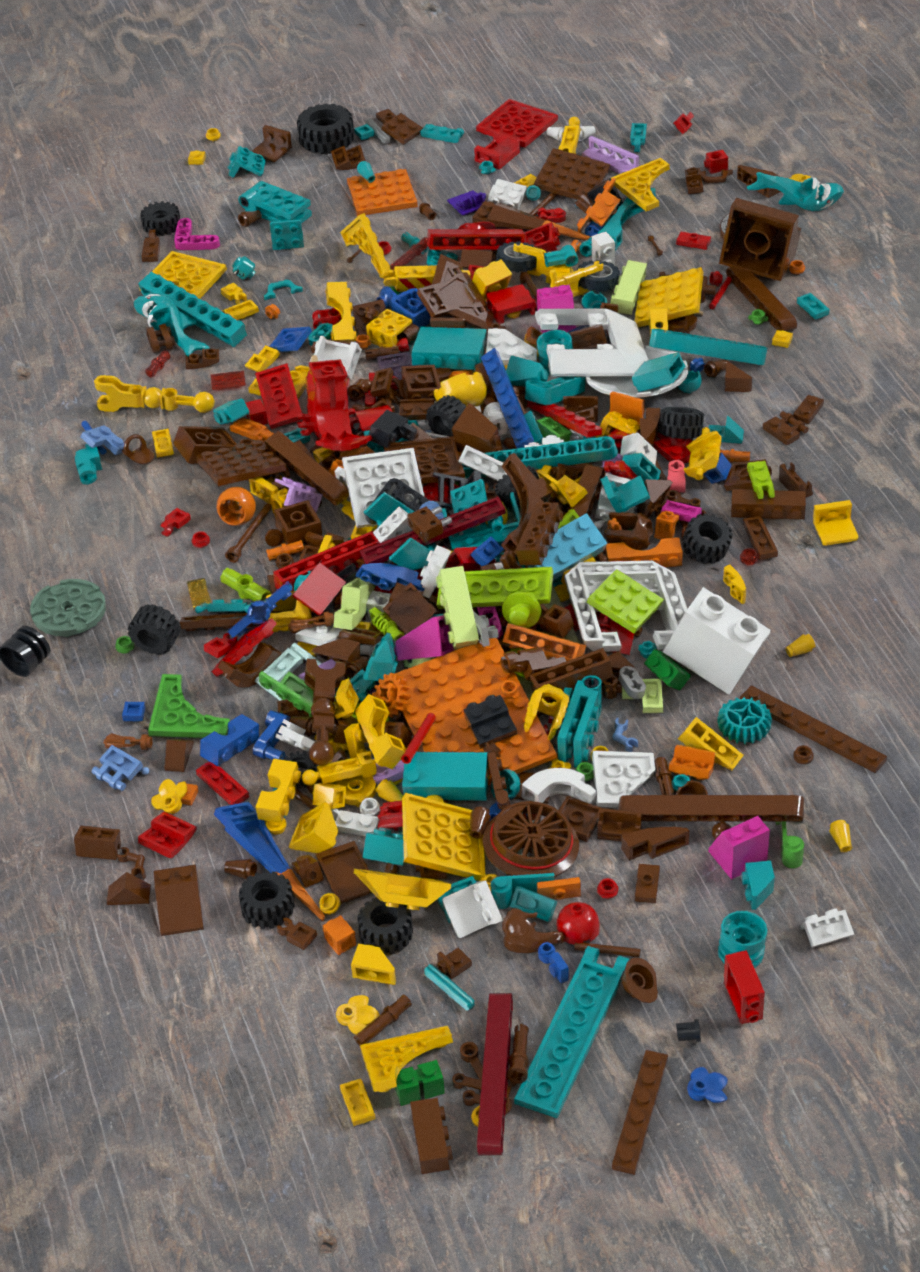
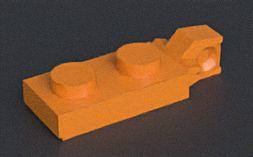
M243 417L229 426L231 432L253 440L265 441L274 434L267 429V426Z

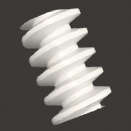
M497 402L488 404L484 409V416L498 428L499 436H502L507 432L508 425L501 407Z

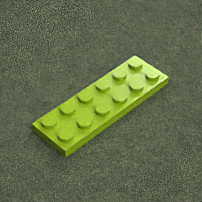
M537 567L466 571L465 577L472 607L503 606L506 597L515 592H531L539 604H549L553 568ZM439 588L437 607L438 609H445V607L441 606L440 603V595H442L441 588Z

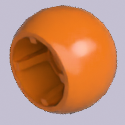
M230 487L220 494L216 508L222 521L232 526H241L252 519L256 510V504L253 495L248 490L242 487Z

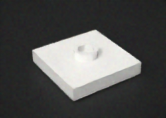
M326 625L313 626L297 632L295 639L300 642L320 646L340 639L339 632L343 629L334 628L333 625L330 627H326Z

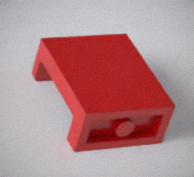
M494 132L493 141L485 148L479 145L474 148L475 161L479 163L491 161L493 162V167L500 170L520 153V140Z
M523 284L486 293L487 308L489 311H492L494 319L498 324L504 323V315L528 309L531 315L535 314L536 301L534 298L532 299L529 290H526Z

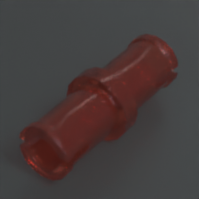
M162 351L157 358L151 361V365L146 368V375L154 377L159 370L164 368V364L170 359V354L167 351Z

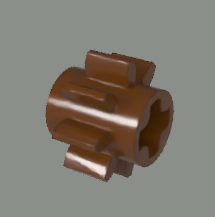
M614 675L601 681V695L603 694L606 699L616 698L617 693H622V685Z

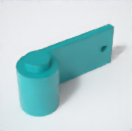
M554 873L494 878L491 881L490 887L497 908L507 909L510 907L516 886L537 893V883L554 880Z

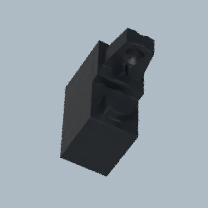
M386 410L371 425L369 435L372 436V439L370 441L388 448L391 443H395V441H399L401 438L413 441L416 438L417 429L408 424V418Z

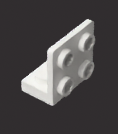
M486 880L477 882L442 898L443 905L458 938H462L488 925L503 921Z

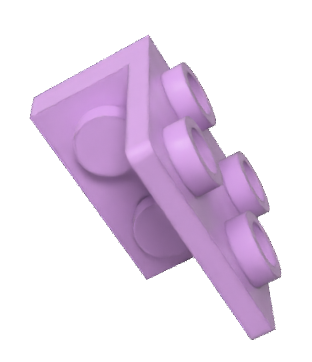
M285 477L282 480L275 478L274 482L289 488L284 506L309 500L314 511L317 512L322 494L317 493L316 488Z

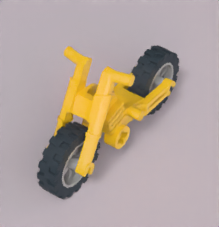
M526 242L504 243L503 246L500 245L497 248L496 262L502 259L511 272H528V274L536 276L544 274L546 275V283H551L550 287L569 285L573 298L593 290L595 292L613 290L618 285L620 270L614 264H609L606 261L592 260L583 262L582 265L578 266L577 271L573 272L572 267H568L565 264L546 267L544 253L546 251L534 247L532 244L529 245Z

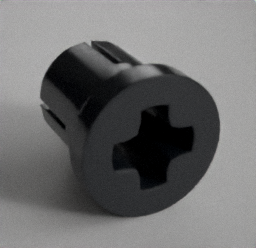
M694 1019V1022L676 1023L678 1042L689 1040L701 1042L699 1019Z

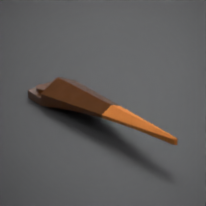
M484 201L472 217V222L474 223L491 222L495 227L528 230L550 223L548 220L502 203L494 204L489 201ZM553 223L554 227L558 228L560 235L588 240L591 237Z

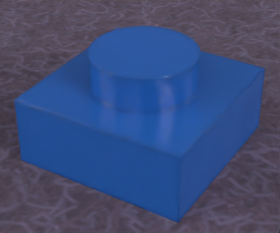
M125 702L122 714L123 721H143L145 702Z

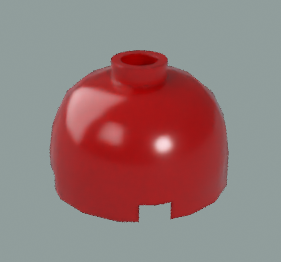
M574 902L561 909L557 917L556 927L557 931L565 936L564 942L575 945V943H583V941L589 939L590 942L599 935L600 922L597 912L590 905L583 902Z

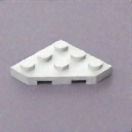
M488 329L486 353L495 348L499 352L503 365H508L510 356H517L537 362V349L506 329Z
M593 751L592 762L596 806L617 808L620 796L633 794L654 775V753Z

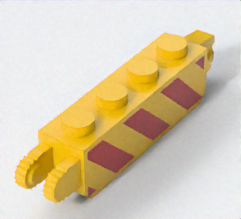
M437 265L395 266L394 270L383 271L381 276L384 279L383 283L385 286L395 287L398 292H405L409 289L430 286ZM461 270L463 273L467 272L469 277H471L469 270Z

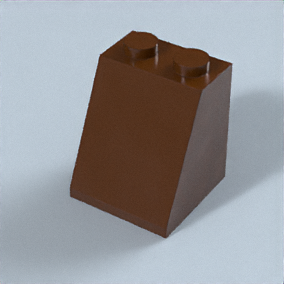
M468 403L452 428L458 452L462 453L466 445L482 453L503 451L498 428L478 409Z

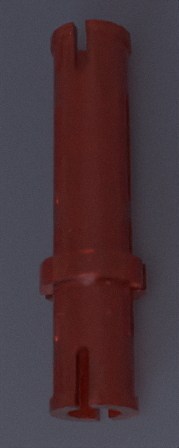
M424 237L416 245L413 244L410 250L390 265L391 270H394L395 266H405L416 256H420L421 252L428 247L427 237Z

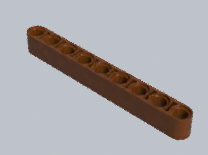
M623 795L619 797L618 810L642 813V821L745 822L758 816L763 822H798L804 819V797L799 795Z

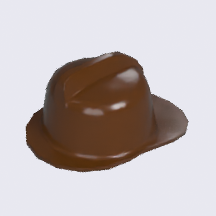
M635 957L630 959L626 963L625 972L622 976L624 989L631 997L643 1003L654 1002L658 997L655 970L648 961L642 958Z

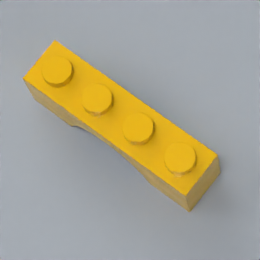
M327 282L325 290L327 305L338 310L342 317L339 323L332 326L331 339L348 343L356 341V331H353L354 317H351L353 307L352 302H349L351 296L350 288H347V282Z
M368 694L354 712L363 730V735L367 739L369 748L374 755L375 762L381 767L385 766L393 770L401 760L406 749L401 739L387 733L384 734L385 722L389 715L384 700Z

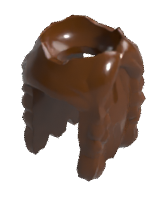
M609 513V518L611 520L616 518L622 530L606 529L605 536L608 543L624 542L628 547L640 551L649 547V539L653 534L650 519L641 513Z

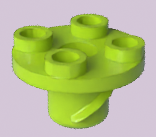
M515 592L506 597L502 606V613L508 623L529 628L539 620L541 607L531 592Z

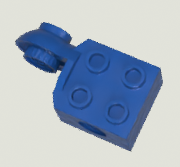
M387 286L380 290L376 301L383 299L386 309L412 319V323L417 325L419 329L430 324V318L432 317L417 295V288L409 289L399 295Z

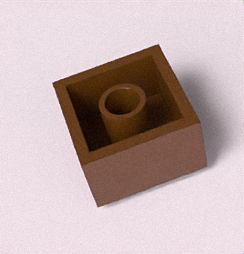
M309 500L274 510L276 528L282 532L286 545L302 540V543L305 544V535L308 531L322 536L321 521Z

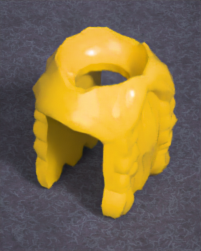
M291 592L292 594L284 601L280 599L275 603L277 606L272 611H293L270 614L268 620L272 618L277 623L272 629L274 632L280 630L290 631L288 630V624L293 619L305 620L312 618V610L292 597L294 592Z
M550 684L536 689L528 703L524 731H529L536 713L539 711L549 716H554L547 740H552L562 724V719L565 717L569 696L562 689ZM543 697H552L557 702L547 703Z

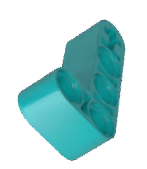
M561 376L548 382L533 379L527 380L525 399L543 405L557 403L563 400V396H575L585 392L586 378L585 376Z

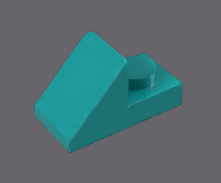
M729 416L726 419V426L709 425L710 432L717 431L722 437L721 442L743 443L744 430Z

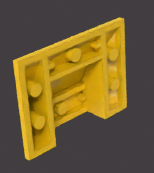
M354 869L355 875L379 900L386 902L388 907L399 908V904L407 905V909L420 910V907H428L451 889V884L437 879Z

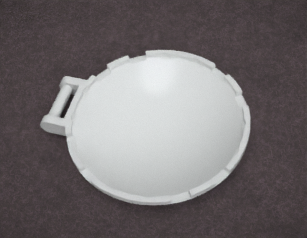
M648 345L644 348L648 360L676 353L672 350L654 348ZM686 360L683 361L686 367L674 383L638 392L634 386L632 376H585L592 388L601 393L610 395L614 391L635 398H645L665 393L680 385L687 377L688 365Z

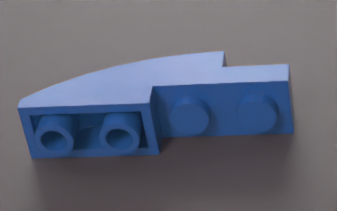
M384 563L364 564L355 575L361 578V580L370 582L383 590L390 591L397 583L406 586L412 583L417 590L423 592L425 590L422 587L421 580L417 579L419 572L398 565Z

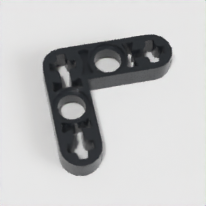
M397 478L390 479L375 498L376 500L385 491V493L414 512L419 510L422 504L430 501ZM394 484L397 485V488L394 489V491L390 495L389 491L391 489V486H393ZM412 494L414 500L408 502L405 500L404 495ZM417 499L420 500L417 506H414ZM365 515L368 523L377 524L375 520Z

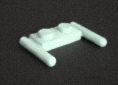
M293 643L290 649L285 650L263 672L281 682L287 672L292 673L303 663L304 659L307 661V658H316L296 643ZM316 659L317 665L322 664V662ZM258 676V677L256 678L255 682H256L258 685H260L262 688H264V687L260 684V682H259V676ZM265 689L279 701L283 700L277 696L275 691L271 689Z

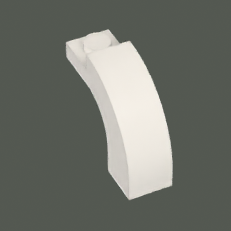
M566 768L542 770L529 777L522 784V798L526 801L543 803L549 796L565 794L592 805L596 803V790L591 785L585 784L584 774Z

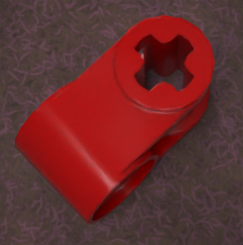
M335 308L316 310L312 314L313 328L316 329L320 323L335 325L342 320L341 314Z

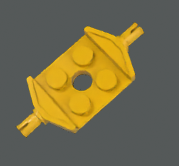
M704 427L701 436L687 445L691 452L689 467H685L683 470L689 477L702 480L703 473L716 468L722 439L717 431L710 432L709 428Z

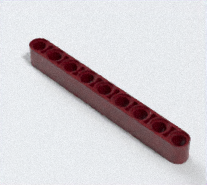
M489 993L477 1134L478 1156L503 1155L508 1086L507 1071L509 1069L508 1060L510 1056L513 1015L512 993Z

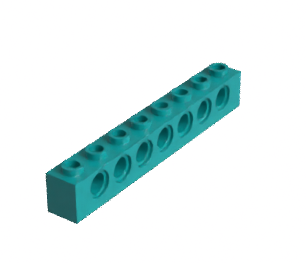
M150 272L138 283L142 295L162 294L169 297L180 312L197 321V327L232 347H235L247 336L245 325L242 321H237L230 314L223 313L219 308L213 307L207 301H202L196 295L186 292L184 288H179L172 281L165 280L159 274Z

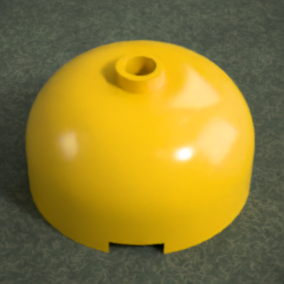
M474 372V375L462 373L441 383L442 387L439 390H434L436 401L443 396L450 395L459 399L465 406L468 403L474 407L480 406L487 394L482 374L479 372Z

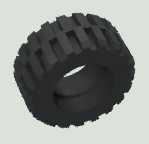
M326 103L323 105L318 104L314 107L311 106L307 110L302 111L297 119L299 142L306 150H311L313 153L329 154L331 151L342 146L346 148L354 139L352 114L341 105L337 106Z

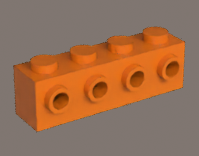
M510 623L507 624L503 642L510 644L509 648L521 650V648H542L547 659L565 657L566 661L584 655L587 646Z

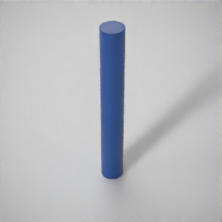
M87 421L81 423L85 431L92 429ZM104 445L97 446L102 455L106 454L107 450Z

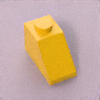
M358 944L351 963L353 978L395 985V968L380 947Z

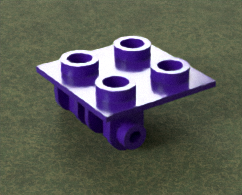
M472 190L450 198L447 202L463 216L478 210L485 201L486 194L482 192L477 194Z

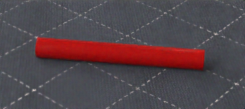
M433 713L427 714L401 757L403 763L409 764L436 720V716Z

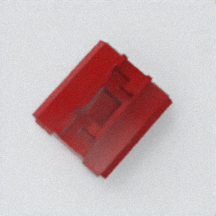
M402 800L383 803V806L379 807L380 815H377L379 819L378 829L380 827L393 828L395 831H398L399 827H403Z

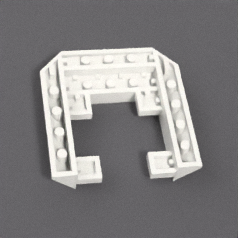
M539 309L535 313L537 324L540 325L541 330H558V325H589L592 327L602 324L603 329L608 331L611 344H597V349H565L564 345L560 344L547 345L548 367L551 376H633L644 361H648L637 323L609 309Z
M654 561L579 562L565 575L564 579L583 642L592 651L601 648L605 652L620 651L621 649L617 632H601L595 612L600 611L586 603L588 597L616 569L664 599L662 605L657 610L660 611L666 631H654L653 638L657 650L665 649L687 611V606L675 573Z

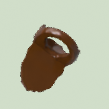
M133 434L126 439L122 452L128 458L140 465H146L153 461L154 453L147 448L146 441L141 435ZM135 438L139 439L140 447L130 451V441Z

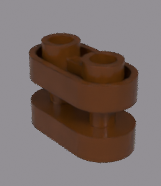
M161 324L157 331H154L153 326L146 328L153 354L160 352V347L162 346L165 347L166 351L173 349L175 340L171 334L170 326Z

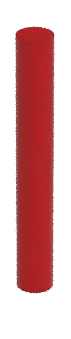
M726 277L709 304L710 309L713 310L717 306L732 282L730 277Z

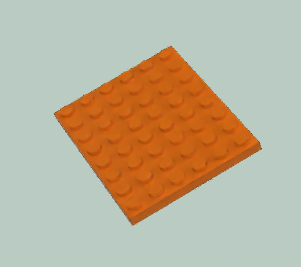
M489 638L490 646L483 647L478 641L477 644L462 647L444 654V656L436 657L395 673L403 676V679L407 680L406 686H409V690L406 693L410 694V696L406 697L407 705H402L403 711L401 712L413 737L428 713H433L436 716L434 724L422 742L424 752H485L483 748L480 749L465 719L463 709H466L467 705L472 702L478 704L485 701L486 697L490 695L499 696L502 691L500 684L507 680H513L520 684L515 672L506 673L503 670L500 660L504 656V651L497 638ZM521 684L518 689L519 698L503 699L518 734L495 743L501 749L499 752L501 757H497V759H501L503 770L510 769L517 774L557 758V753L550 740H547L548 736L537 715L529 731H524L525 717L530 701ZM489 766L488 785H491L492 776Z

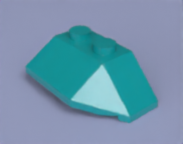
M386 633L381 642L376 644L368 661L363 679L378 681L379 678L384 680V674H395L398 662L395 661V647L390 633Z

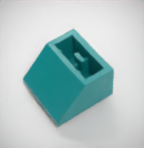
M380 827L366 833L363 858L402 866L408 864L404 862L403 831L391 833L392 829Z

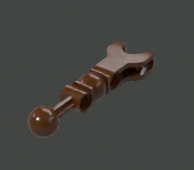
M307 658L304 683L313 690V704L311 706L313 717L312 733H316V742L309 749V757L314 764L324 766L331 763L335 755L333 746L328 742V734L332 735L334 715L336 714V707L334 705L335 691L338 690L341 681L344 680L345 662H336L334 668L326 670L317 665L316 659Z

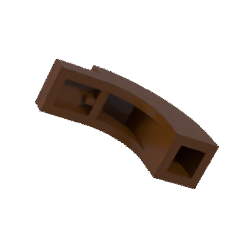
M260 642L254 653L245 662L235 665L221 660L218 668L237 687H251L257 684L255 680L259 673L268 668L282 653L272 645Z

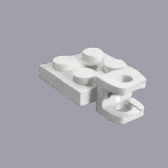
M284 719L282 723L287 726L281 725L278 732L282 736L276 734L275 737L296 748L299 747L309 752L311 745L315 741L303 736L306 731L305 729Z

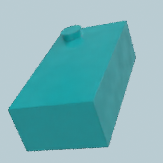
M416 752L409 764L404 763L403 793L424 798L429 795H438L443 800L487 801L489 778L487 752Z

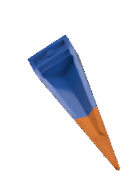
M249 802L216 808L214 815L225 826L224 830L270 873L274 871L278 875H284L285 879L290 881L293 894L318 918L324 921V913L291 870L264 820H258L256 809Z

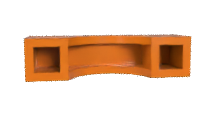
M679 537L661 539L656 547L644 551L634 550L624 542L608 543L605 547L607 562L654 561L663 567L682 566L683 552Z

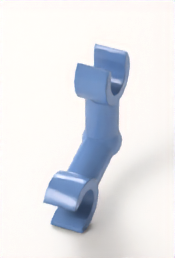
M616 718L615 732L612 738L614 741L623 744L626 751L632 752L633 746L631 745L638 747V740L623 736V731H626L628 728V720L624 724H619V718Z

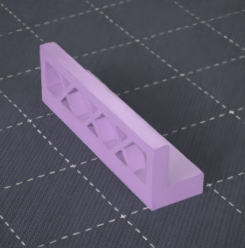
M593 136L589 137V148L582 152L583 157L611 164L610 170L618 174L639 167L638 155ZM594 143L597 144V146L599 147V149H597V148L594 147ZM604 147L608 148L611 154L607 153ZM617 153H620L623 159L619 158ZM628 157L634 159V164L630 162Z

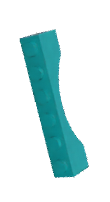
M651 188L650 190L652 191L653 195L656 197V189H655V188ZM626 198L624 203L619 206L617 212L599 230L598 234L607 232L615 241L616 251L622 244V226L632 216L645 210L630 198Z

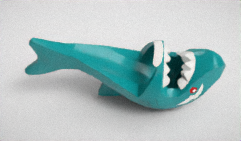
M761 172L756 173L757 181L747 186L748 190L778 189L784 193L778 204L797 205L808 211L824 210L833 205L844 193L841 185L837 183H824L820 185V182L814 177L799 182Z
M147 294L134 300L135 310L148 318V326H153L155 330H159V325L161 324L170 326L175 342L182 348L186 356H189L194 351L210 348L205 343L193 340L185 335L184 329L196 325L197 321L180 312L169 297L162 294Z

